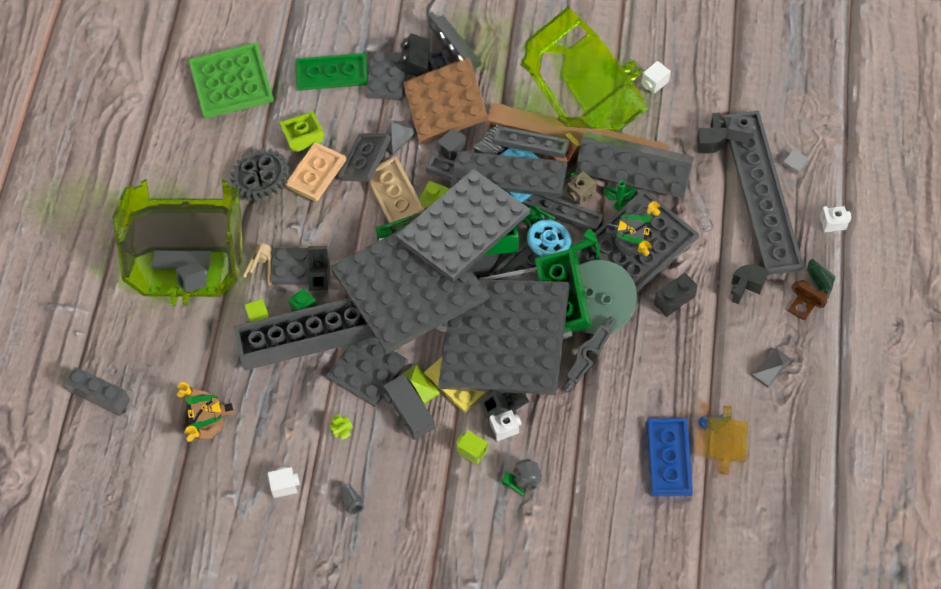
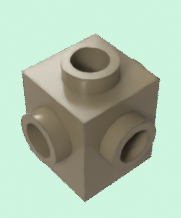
M584 171L576 178H571L567 183V196L571 201L579 205L585 201L588 202L596 192V182Z

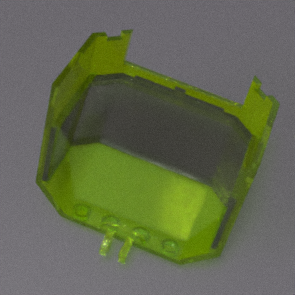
M147 179L140 181L141 185L133 187L130 185L125 187L112 217L122 281L142 296L171 297V306L177 305L178 297H182L183 306H188L190 297H220L237 281L242 264L239 188L236 186L230 187L227 181L222 179L223 199L150 198ZM154 250L211 251L210 270H206L208 275L206 278L207 286L185 293L177 285L176 270H153Z

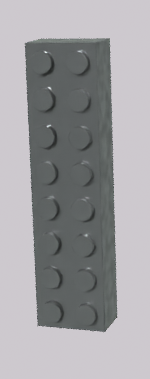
M350 298L234 326L240 360L244 370L376 338Z

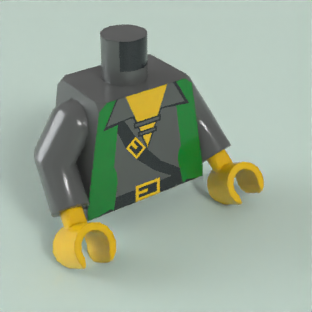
M652 201L647 208L621 215L619 224L608 222L606 233L616 235L615 246L627 256H648L649 251L647 249L652 248L647 241L652 222L651 214L658 216L660 211L657 208L660 205L656 201Z

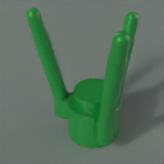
M535 205L529 207L530 214L523 221L530 228L532 224L543 220L542 215L551 220H555V217ZM535 233L534 238L539 239L537 233Z
M408 216L389 224L375 226L378 241L392 234V226L408 221L412 217Z

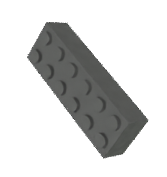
M586 131L582 137L575 172L582 173L584 171L589 176L614 182L624 181L626 185L684 198L694 157Z

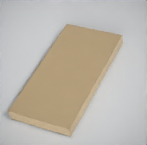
M397 156L379 164L369 184L388 222L391 223L408 216L412 217L408 221L392 226L391 228L394 230L416 219L425 210Z

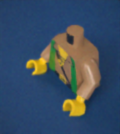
M181 382L177 386V388L183 389V391L179 390L177 392L179 397H184L186 394L188 396L185 398L190 426L184 431V434L189 433L186 438L188 442L193 441L194 438L212 439L225 427L224 416L235 414L232 402L221 405L218 395L189 387L186 382Z

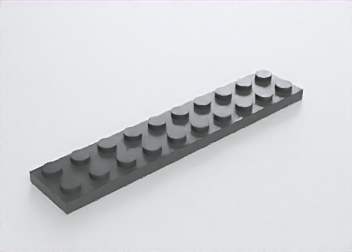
M757 110L735 113L736 115L753 118V126L756 127L754 137L749 138L748 144L729 140L763 268L769 270L768 275L801 271L804 265L760 112ZM732 114L723 116L724 126L728 130Z

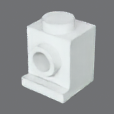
M845 206L823 207L820 219L824 232L846 230L849 222H851L850 211H846Z
M512 410L496 416H489L490 426L497 441L519 434L521 420L518 414H513Z

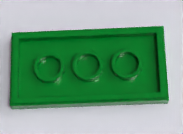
M366 53L297 58V91L367 85Z

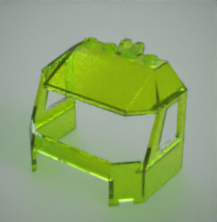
M569 6L525 41V54L520 66L530 73L559 116L557 120L566 127L621 131L649 109L647 101L632 81L642 74L641 68L631 71L637 65V62L630 60L621 66L598 34ZM576 26H579L587 33L573 46L556 43ZM543 53L565 54L560 76L585 111L582 116L569 117L541 76L540 68Z

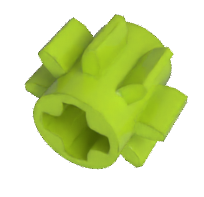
M337 414L330 418L332 423L328 426L335 438L340 437L344 440L351 436L350 430L353 429V426L346 415L342 417Z

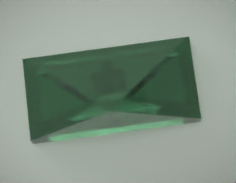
M811 259L809 260L807 271L818 289L824 291L827 299H829L836 276L817 261Z

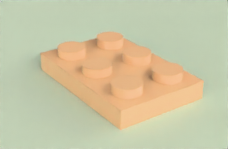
M315 142L285 185L288 189L318 202L345 163L346 157Z

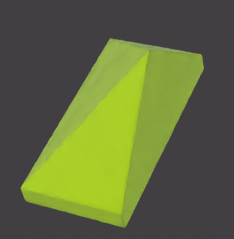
M417 364L401 374H405L423 404H426L440 394Z

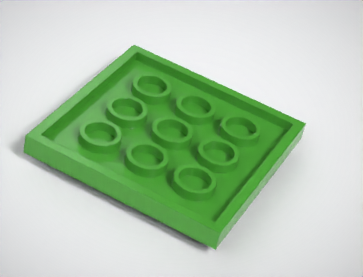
M257 42L188 59L204 119L274 102Z

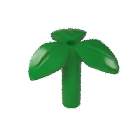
M619 181L617 190L605 186L604 193L609 200H617L613 207L620 211L626 205L623 200L630 201L635 196L636 187L625 189V182Z
M588 229L583 234L587 239L570 246L569 249L572 248L574 252H577L591 245L595 248L596 259H598L600 245L592 229Z

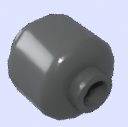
M524 459L516 463L513 475L517 486L527 491L536 489L542 481L538 464L530 459Z

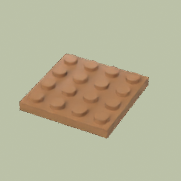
M469 57L403 82L421 145L443 137L452 128L459 131L489 119Z

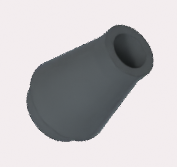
M351 484L343 485L340 491L345 510L351 515L360 513L364 509V500L353 489Z

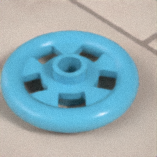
M540 220L529 228L527 242L534 253L543 257L568 250L571 246V236L562 224L553 220ZM544 227H550L552 230L544 231ZM535 233L541 234L540 239L534 238ZM557 234H561L563 239L559 240ZM542 244L547 249L543 250L539 247V245ZM558 245L561 249L555 251L553 248Z

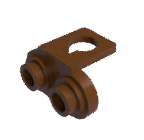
M796 281L791 286L792 291L798 297L788 311L798 318L805 320L815 306L818 308L826 306V293L822 290L816 291L812 289L807 281ZM805 302L807 304V311L804 313L798 312L796 306Z

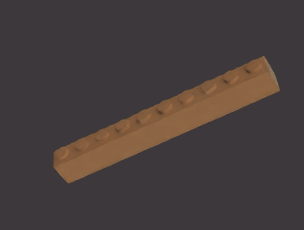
M492 103L488 115L489 119L487 120V130L498 124L501 127L563 138L565 134L570 133L580 144L585 132L588 131L663 150L669 149L668 144L660 141L655 142L643 137H634L626 133H618L609 129L576 123L572 120L567 121L555 116L550 117L538 112L508 107L504 104Z

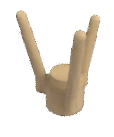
M264 243L257 244L255 252H253L252 258L242 275L244 278L248 272L250 274L253 273L257 262L265 263L268 261L267 279L268 285L271 286L273 254H270L271 247Z

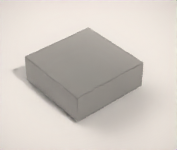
M793 149L783 162V166L799 174L808 163L809 158Z

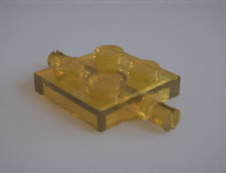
M726 405L723 406V417H708L706 423L705 458L716 459L721 462L720 474H729L730 462H746L748 422L731 418L732 406L728 407Z

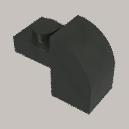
M712 113L711 128H699L697 135L698 153H715L724 147L728 128H724V121L720 120V113Z
M308 246L309 291L328 290L330 280L328 246Z
M744 265L738 268L731 282L733 284L730 293L733 294L732 302L739 304L745 289L760 294L769 270L757 265Z
M493 391L479 400L484 415L488 419H490L489 416H496L510 410L515 415L517 409L529 402L525 393H500L497 391Z

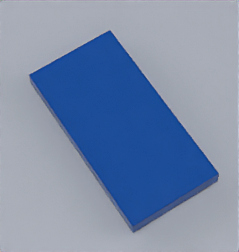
M687 418L647 419L651 496H692L693 486Z

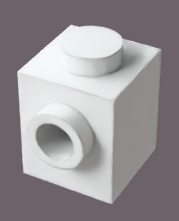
M657 61L643 73L641 84L645 89L655 94L669 82L671 71Z
M280 467L276 471L268 472L273 498L298 493L296 486L300 485L298 473H293L292 467Z

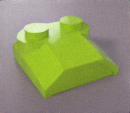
M314 111L279 122L289 149L292 151H302L312 147L315 142L320 144L324 140V131Z

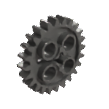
M256 148L255 153L252 154L248 151L249 156L242 155L243 160H237L238 166H233L234 171L230 173L232 175L230 180L236 193L241 195L243 199L247 197L251 201L254 197L257 202L259 197H261L265 201L266 196L272 198L273 192L279 194L278 188L284 189L282 183H288L286 178L290 177L288 173L290 169L283 154L279 155L277 150L273 152L270 148L266 152L265 148H262L261 152H259Z

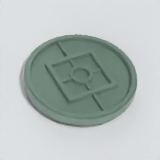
M594 260L581 264L580 269L592 327L579 331L588 335H594L600 325L604 326L609 316L612 317V320H616L610 331L613 333L621 329L631 319L637 305V290L632 277L623 267L610 261Z

